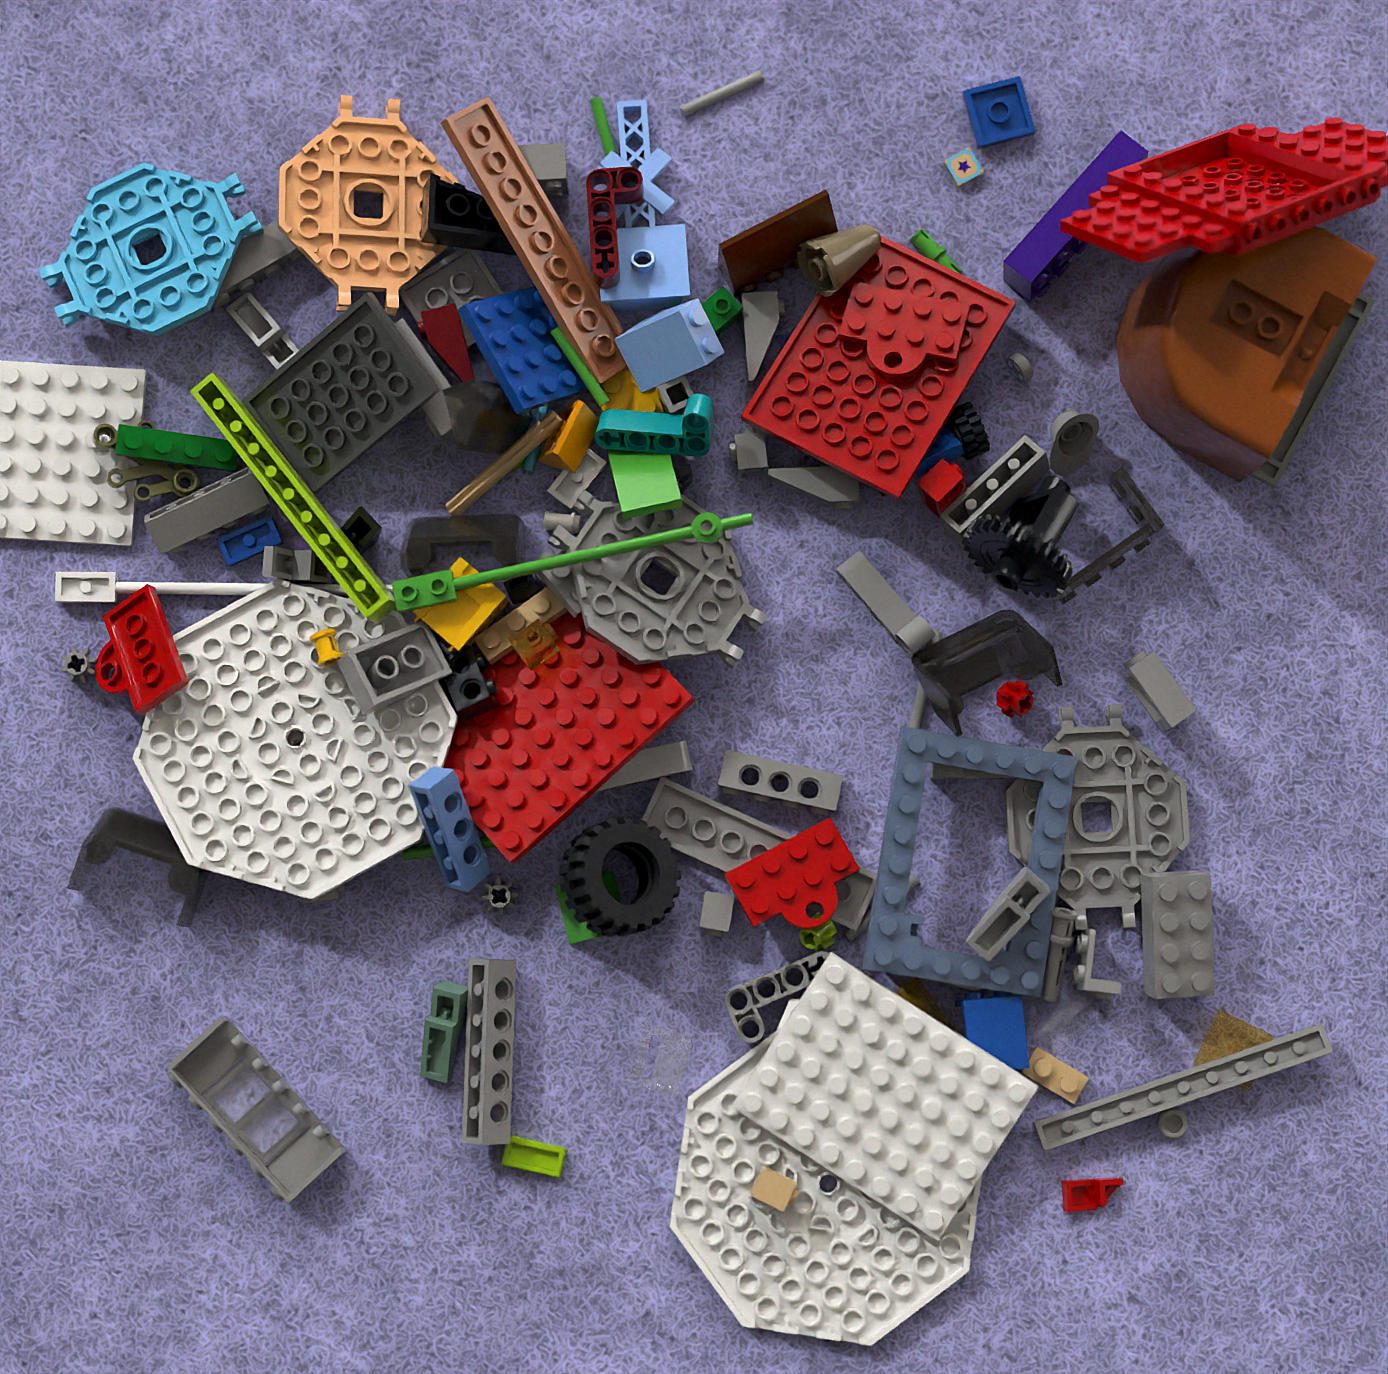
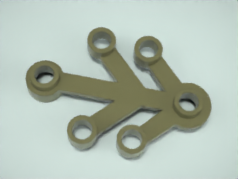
M142 420L137 426L142 427L146 425L151 429H156L155 424L150 420ZM110 424L97 426L93 433L95 446L101 450L112 449L115 451L117 430ZM107 435L110 437V442L103 443L99 437ZM130 457L126 458L140 466L124 470L115 468L107 476L108 485L115 489L121 488L125 482L154 475L167 480L150 486L144 483L137 485L133 494L134 499L142 504L149 502L151 497L172 492L176 496L183 498L198 491L200 485L197 474L187 469L186 465L173 464V470L164 465L163 462ZM118 474L121 476L122 481L115 483L112 481L111 476ZM187 480L190 486L182 488L179 485V481ZM144 489L149 495L146 498H142L138 495V491Z

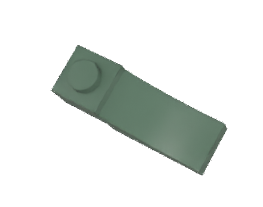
M443 980L433 987L431 1013L424 1023L421 1077L444 1083L452 1080L457 1046L465 1017H467L468 986Z

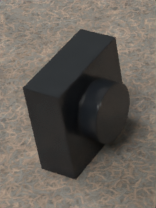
M532 574L511 578L503 582L513 605L519 602H526L540 592Z

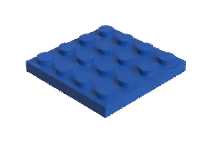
M536 286L466 303L458 309L459 314L516 414L590 392L550 333L558 327V324Z

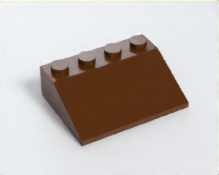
M825 189L719 244L718 268L733 296L740 293L742 295V293L755 292L758 289L756 285L766 280L768 283L779 280L784 276L783 271L791 267L794 270L800 269L797 252L802 249V247H799L801 243L838 232L827 190Z

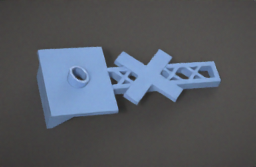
M646 100L617 102L621 157L614 151H611L600 162V166L602 168L633 167L637 163L640 166L638 170L643 177L644 194L641 199L644 203L640 207L634 203L615 205L616 220L625 212L626 228L617 229L620 281L615 287L610 289L600 287L601 303H610L614 313L669 309L681 305V298L690 297L685 224L655 226L654 210L664 216L675 204L672 198L652 183L672 161V158L659 147L650 155ZM641 110L642 117L634 125L624 118V111ZM633 136L643 143L636 152L626 146ZM627 182L623 186L625 188H634L637 184ZM639 218L649 225L648 227L632 228ZM603 239L597 245L608 246L611 241ZM642 256L651 260L646 265H639L635 261ZM603 261V273L605 274L609 273L608 261Z

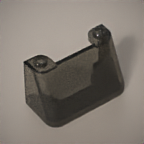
M510 513L414 518L406 527L400 552L401 569L408 578L421 576L427 565L437 562V547L492 545L493 556L499 563L509 566L526 563L524 522L519 516Z

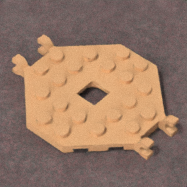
M341 95L338 104L339 117L323 133L318 134L306 144L295 157L285 162L279 168L278 229L337 288L336 312H345L351 306V290L385 292L384 310L388 315H396L399 309V291L449 247L421 242L423 187L430 173L440 176L441 180L454 184V182L458 183V179L450 171L447 172L436 161L437 158L421 142H418L407 131L408 128L399 120L400 99H388L385 107L386 119L353 117V96ZM354 191L383 193V218H360L355 216Z

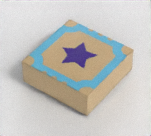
M970 147L943 162L957 188L984 173Z

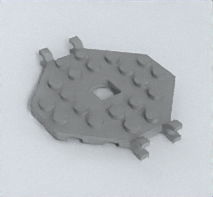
M583 490L572 508L582 514L591 515L577 537H574L565 528L558 525L547 543L557 549H564L567 553L692 526L695 517L707 511L680 493L683 503L682 507L623 519L619 502H599L589 492ZM704 523L701 529L704 532H708L712 529L713 525L711 523ZM730 530L723 531L721 538L711 545L701 544L695 538L570 565L586 631L636 665L718 654L723 663L733 668L744 653V650L727 641L736 624L742 618L744 624L750 630L756 632L768 615L751 606L747 593H744L741 582L742 573L737 554L733 552ZM651 561L677 577L665 595H659L644 585L640 579Z
M1121 704L1106 706L1108 726L1075 728L1073 706L1060 707L1058 709L1060 730L1041 751L1077 757L1056 895L1073 911L1078 913V919L1074 920L1073 930L1088 929L1086 908L1120 907V928L1136 927L1134 905L1141 898L1140 873L1164 872L1178 854L1190 843L1186 781L1169 769L1159 757L1142 745L1122 725ZM1016 778L1004 792L1008 852L1024 867H1027L1040 782ZM1110 802L1112 831L1084 833L1081 804Z

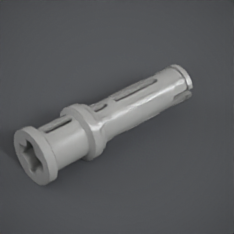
M1054 908L1051 911L1053 921L1040 998L1052 1002L1059 1001L1068 947L1074 941V938L1071 936L1074 920L1078 919L1076 911L1065 908Z

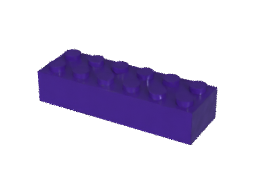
M1120 130L1003 261V281L1029 303L1036 296L1041 298L1051 285L1049 282L1055 275L1061 276L1068 268L1070 258L1075 253L1077 255L1081 254L1088 245V242L1061 232L1060 220L1072 216L1075 211L1091 209L1092 207L1088 206V195L1100 191L1101 187L1108 185L1107 173L1148 159L1149 151Z

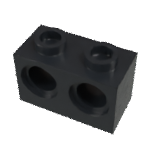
M468 645L462 648L460 652L456 651L445 656L452 673L444 677L457 712L465 721L499 706L495 695L499 694L493 679L487 678L485 670L488 669V664L481 652L477 654ZM470 665L469 670L461 674L462 669ZM481 690L478 697L471 699L474 692Z

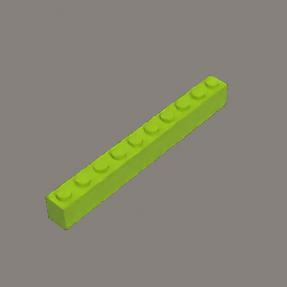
M213 372L190 391L365 618L377 624L396 608L393 595L226 381Z

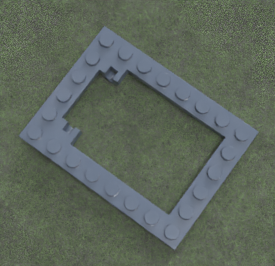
M901 726L862 968L1041 997L1053 920L1051 911L1055 907L1077 757ZM928 762L1040 782L1027 868L1048 885L1050 893L1030 913V919L1007 942L1006 951H1004L1003 946L989 962L980 956L920 947L921 937H917L918 925L924 924V917L904 913Z

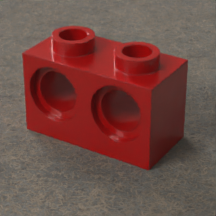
M943 458L917 482L923 504L939 519V515L964 493L968 487L967 482L964 480L965 473L955 463L949 465Z

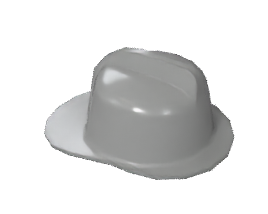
M1067 408L1065 413L1058 416L1052 423L1050 435L1053 444L1049 454V465L1056 475L1069 476L1086 463L1099 430V421L1093 414L1079 413L1073 408Z

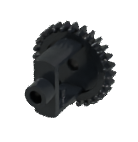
M1046 476L1035 494L1017 500L1003 523L1001 522L1000 515L993 518L991 514H988L986 517L980 516L974 519L963 535L962 544L965 545L964 551L969 552V558L976 560L975 566L984 567L982 572L991 573L992 579L1000 586L1016 592L1018 589H1021L1027 596L1031 592L1036 598H1039L1040 595L1045 598H1049L1051 595L1055 598L1058 594L1062 595L1063 591L1066 590L1073 573L1071 561L1067 560V554L1060 555L1061 547H1056L1079 503L1070 495L1071 488L1066 482L1054 476Z

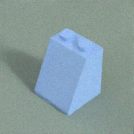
M699 299L652 314L614 339L640 392L647 391L703 367L724 353Z

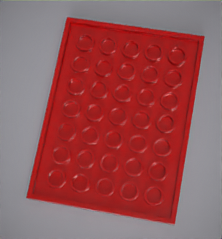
M881 236L880 249L835 294L827 297L819 293L816 294L741 414V421L899 501L1015 309L1016 301ZM853 281L970 305L956 364L926 358L921 369L907 378L890 379L877 373L869 363L867 345L839 339V331ZM890 357L885 361V364L889 368H897L902 364V361L897 357Z
M568 611L491 665L487 661L488 669L485 670L487 678L493 679L499 694L495 695L498 707L465 721L457 712L451 695L447 697L458 716V721L443 768L454 770L459 779V785L466 804L469 806L468 809L472 820L514 866L691 706L695 700L660 662L634 664L587 632L582 613L574 618ZM481 690L474 692L471 699L478 697Z

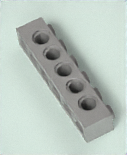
M469 959L462 1143L476 1145L510 1144L516 960Z

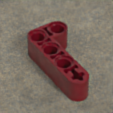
M635 167L596 169L590 172L586 179L592 271L595 283L603 289L613 288L620 281L615 205L638 202L644 194L643 177L641 172ZM627 182L637 184L634 188H625L623 186ZM604 184L607 186L606 189L601 191L593 189L596 185ZM599 212L609 213L603 219L595 217ZM603 239L611 241L608 246L597 245ZM603 261H608L609 273H603Z

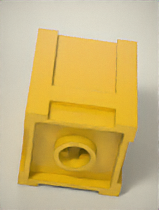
M459 557L450 567L454 578L479 573L462 557ZM492 583L457 590L458 601L413 610L412 612L417 616L414 622L417 623L423 620L429 625L432 631L451 646L448 649L451 654L456 651L460 652L462 648L468 645L472 647L475 643L473 638L486 630L510 603L506 599L507 596Z

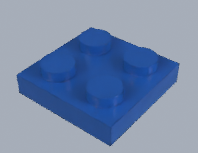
M1020 76L963 90L962 95L978 149L1035 134L1036 130Z

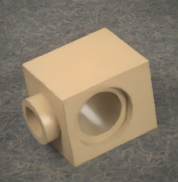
M763 1165L750 1191V1196L784 1212L786 1206L792 1208L799 1191L795 1189L797 1186L796 1181Z

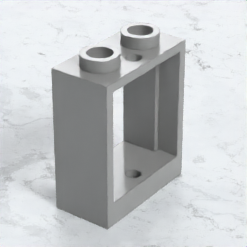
M1142 651L1123 664L1126 670L1120 673L1161 732L1173 728L1196 712L1194 706L1155 651L1148 655Z

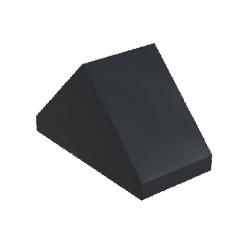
M360 506L340 529L362 556L378 541L382 527Z

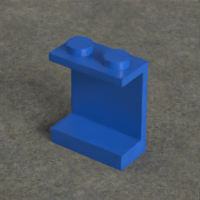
M996 990L993 991L994 997L983 998L982 992L965 993L964 1000H955V1005L963 1008L965 1038L1013 1070L1029 1068L1022 995H1012L1010 992Z

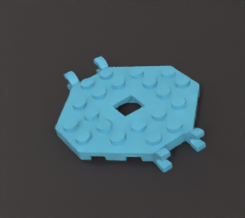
M142 163L91 188L86 198L88 203L83 215L79 214L70 236L72 239L66 252L62 251L58 262L38 269L42 280L47 281L50 289L61 284L63 278H65L74 300L54 308L58 318L63 320L66 327H69L79 320L80 315H85L157 337L210 311L244 235H256L264 231L253 211L245 214L238 220H235L226 198H237L247 194L237 174L230 175L220 183L203 182L193 179L190 175L172 170L168 172L157 169L154 165ZM160 234L167 249L166 253L162 258L148 265H142L134 246Z

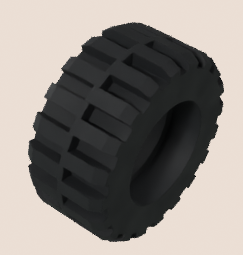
M631 817L612 818L584 829L582 834L575 836L571 841L572 847L565 850L562 858L566 861V864L560 866L559 872L560 876H564V883L560 884L561 893L566 892L568 900L564 902L568 910L573 908L576 911L574 918L579 923L587 922L586 927L588 930L594 933L601 931L603 936L608 937L635 934L651 929L653 925L661 923L665 919V914L670 913L674 908L675 902L672 901V898L678 897L680 887L676 886L677 880H681V870H677L675 864L679 860L676 853H671L669 847L672 844L668 838L662 839L659 836L661 831L655 826L647 828L648 824L646 821L641 819L632 821ZM612 849L618 850L629 857L638 873V891L634 900L629 905L619 903L612 898L602 880V864L605 856Z

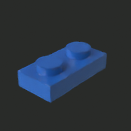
M271 515L216 538L228 567L263 553L264 546L277 547L284 544Z

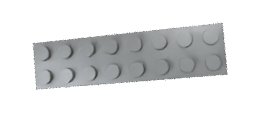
M661 777L642 820L647 822V828L655 826L661 831L659 836L662 839L668 838L672 844L671 848L726 873L794 837L664 777ZM860 866L858 873L835 884L838 900L836 910L831 917L832 921L855 931L858 930L874 894L877 878L876 873ZM812 904L806 908L814 913L820 912L821 916L823 915V910L819 905Z

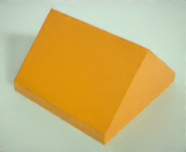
M580 400L562 410L560 416L564 422L548 437L537 461L576 474L595 436L599 421L588 406Z

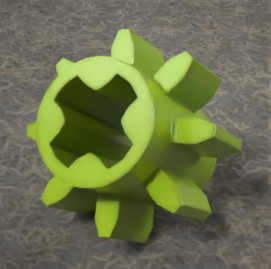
M817 912L813 916L808 915V917L811 919H819L820 917H822L820 912ZM830 919L819 928L812 930L801 929L798 933L804 946L818 952L822 948L827 949L835 943L831 936L837 933L834 922Z

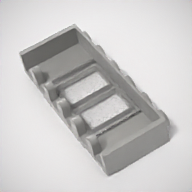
M226 1016L219 1017L166 1066L170 1071L168 1074L169 1079L178 1088L183 1086L189 1092L190 1096L188 1099L199 1111L204 1109L211 1117L208 1121L212 1127L219 1133L223 1131L231 1139L229 1142L231 1148L240 1156L244 1154L252 1162L249 1165L251 1170L259 1178L265 1177L271 1183L270 1190L280 1201L285 1199L290 1203L347 1151Z

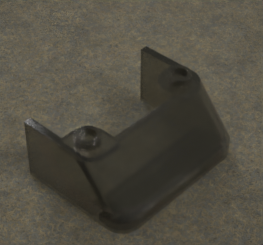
M1014 610L998 611L919 650L911 658L914 672L936 715L957 737L962 735L958 715L964 710V702L961 696L1009 672L1023 680H1031L1043 673L1057 687L1062 685L1054 647Z
M119 807L106 809L81 846L67 888L83 891L92 864L101 865L106 863L111 858L115 846L171 864L168 874L169 886L175 892L186 895L177 925L191 927L210 871L187 864L165 822Z

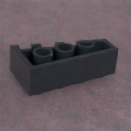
M429 174L423 187L422 243L517 255L482 195L465 189L466 186L454 182V184L441 180L438 175Z

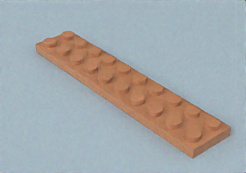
M489 96L440 122L562 333L596 381L601 384L627 367L614 340L625 332L609 303H601L599 286L595 283L594 277Z

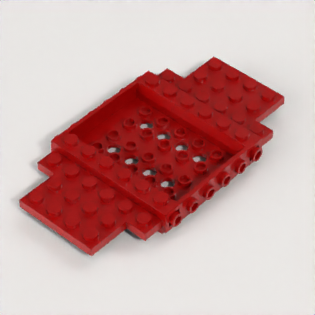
M1338 117L1328 118L1324 123L1316 126H1306L1302 131L1294 134L1280 132L1276 127L1259 129L1254 124H1241L1107 173L1108 185L1101 187L1100 191L1088 195V206L1092 208L1075 211L1072 216L1061 219L1060 230L1065 234L1140 264L1147 263L1188 246H1193L1212 254L1224 251L1234 256H1239L1375 203L1376 199L1380 198L1381 188L1388 186V136L1383 131H1371L1365 129L1361 124L1343 122V119Z

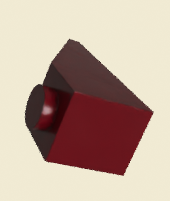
M456 303L421 311L423 321L417 322L421 338H427L430 347L472 396L479 395Z

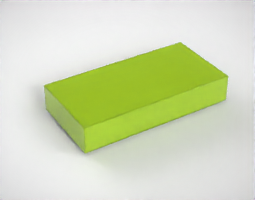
M510 1135V1144H505L501 1165L560 1178L567 1148Z

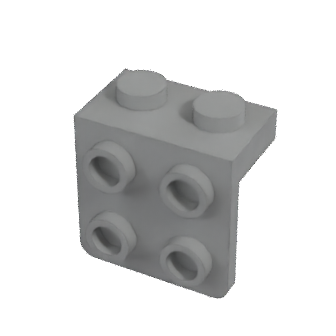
M1081 930V935H1076L1074 953H1079L1078 965H1073L1071 983L1076 984L1075 990L1088 991V998L1111 1000L1112 994H1121L1122 982L1091 979L1096 930Z

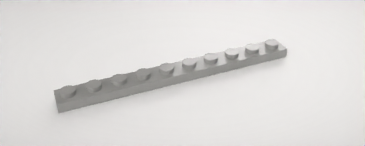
M1321 1023L1033 1123L1043 1151H1047L1333 1053V1049Z

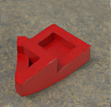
M1123 1178L1061 1180L1063 1211L1076 1212L1097 1210L1098 1207L1104 1208L1108 1203L1107 1199L1117 1187L1123 1184Z

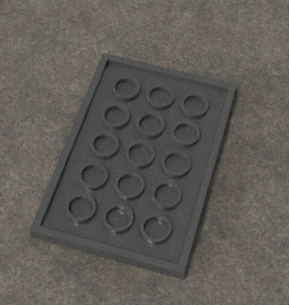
M367 292L247 395L242 402L307 487L316 495L436 395L440 389L372 292Z

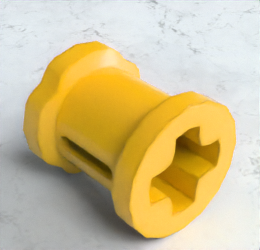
M325 629L309 637L310 641L315 644L319 656L317 661L319 667L334 665L344 655L342 652H339L335 640L336 631L334 629Z

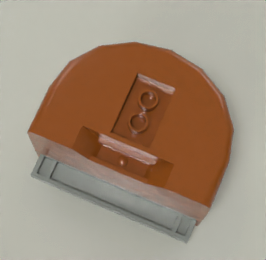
M1313 226L1239 256H1234L1224 251L1212 254L1193 246H1188L1166 255L1154 266L1128 297L1116 336L1120 382L1140 419L1175 448L1228 477L1241 482L1250 475L1272 488L1276 487L1375 303L1374 299L1360 293V290L1371 272L1377 257L1318 226Z

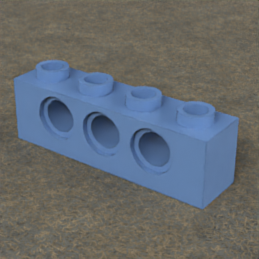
M433 766L408 786L447 888L468 892L492 871L487 861V854L480 842L478 830L470 815L469 806L464 799L457 775L454 770Z

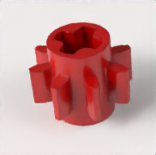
M1018 679L1015 684L1007 681L997 691L996 699L998 702L996 706L1002 708L1001 713L1010 718H1013L1015 714L1021 717L1029 712L1033 705V692L1028 689V684Z

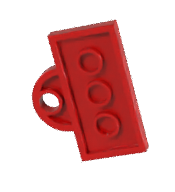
M853 281L839 331V339L867 345L869 363L880 375L890 379L907 378L921 369L926 358L956 364L970 305ZM890 357H897L902 361V364L897 368H889L885 361Z
M146 584L103 615L111 639L100 651L95 665L96 680L103 690L117 696L130 694L135 712L145 715L189 684L155 587ZM115 667L113 677L108 679L110 670Z
M829 817L724 874V877L753 929L781 915L788 924L795 928L812 930L823 926L833 916L838 900L835 884L858 873L860 868ZM809 905H819L823 910L822 917L819 919L809 918L806 914V908Z

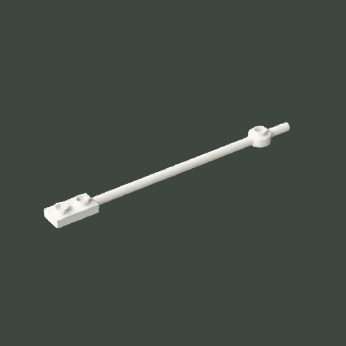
M56 572L55 602L117 603L118 594H134L146 584L155 587L157 594L249 595L269 583L118 582V573ZM297 584L329 592L336 596H348L340 584ZM385 585L394 597L392 585Z

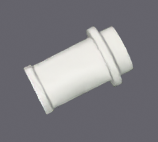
M546 511L543 529L544 531H555L557 526L561 525L571 535H574V533H579L581 530L582 517L576 515V512H572L569 515Z

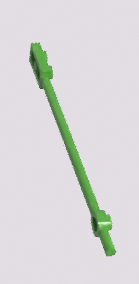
M704 512L695 517L692 526L459 578H454L453 571L448 569L394 581L391 583L396 609L400 614L458 601L457 590L695 538L701 544L711 545L721 538L723 531L754 525L752 515L747 513L720 519L713 513ZM704 523H711L713 525L712 529L708 532H704L701 527Z

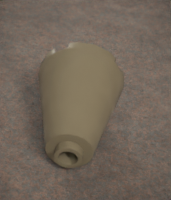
M862 224L806 240L799 245L802 249L797 252L800 269L808 283L813 280L818 286L815 289L817 293L825 297L832 296L880 249L881 235L875 227Z

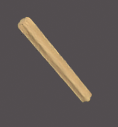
M553 410L545 415L446 503L449 513L455 517L462 514L557 430L564 422L562 417Z

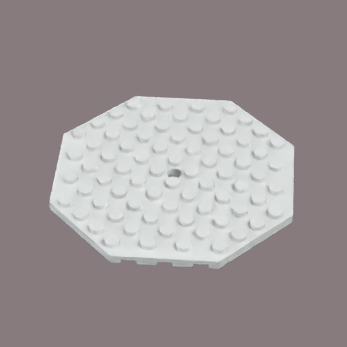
M278 578L173 635L189 684L147 712L142 726V735L132 759L187 864L315 900L422 840L425 828L408 785L433 766L444 767L458 721V716L441 685L437 681L390 706L363 716L338 664L319 667L317 663L319 656L315 644L309 638L316 632L334 629L336 631L335 640L339 652L344 654L347 650L407 627L408 625L401 613L399 614L393 610L376 624L365 618L351 598H343L329 592L300 586ZM300 730L304 733V739L300 746H291L288 743V736L292 731Z
M776 1030L688 1096L669 1227L743 1327L762 1328L776 1332L815 1336L816 1338L848 1341L872 1346L969 1272L982 1174L940 1239L936 1240L733 1108V1102L780 1031ZM763 1165L796 1181L797 1186L795 1189L799 1191V1194L792 1208L786 1206L784 1212L750 1196V1191ZM832 1175L835 1177L837 1185L833 1191L825 1192L820 1189L819 1182L822 1176Z

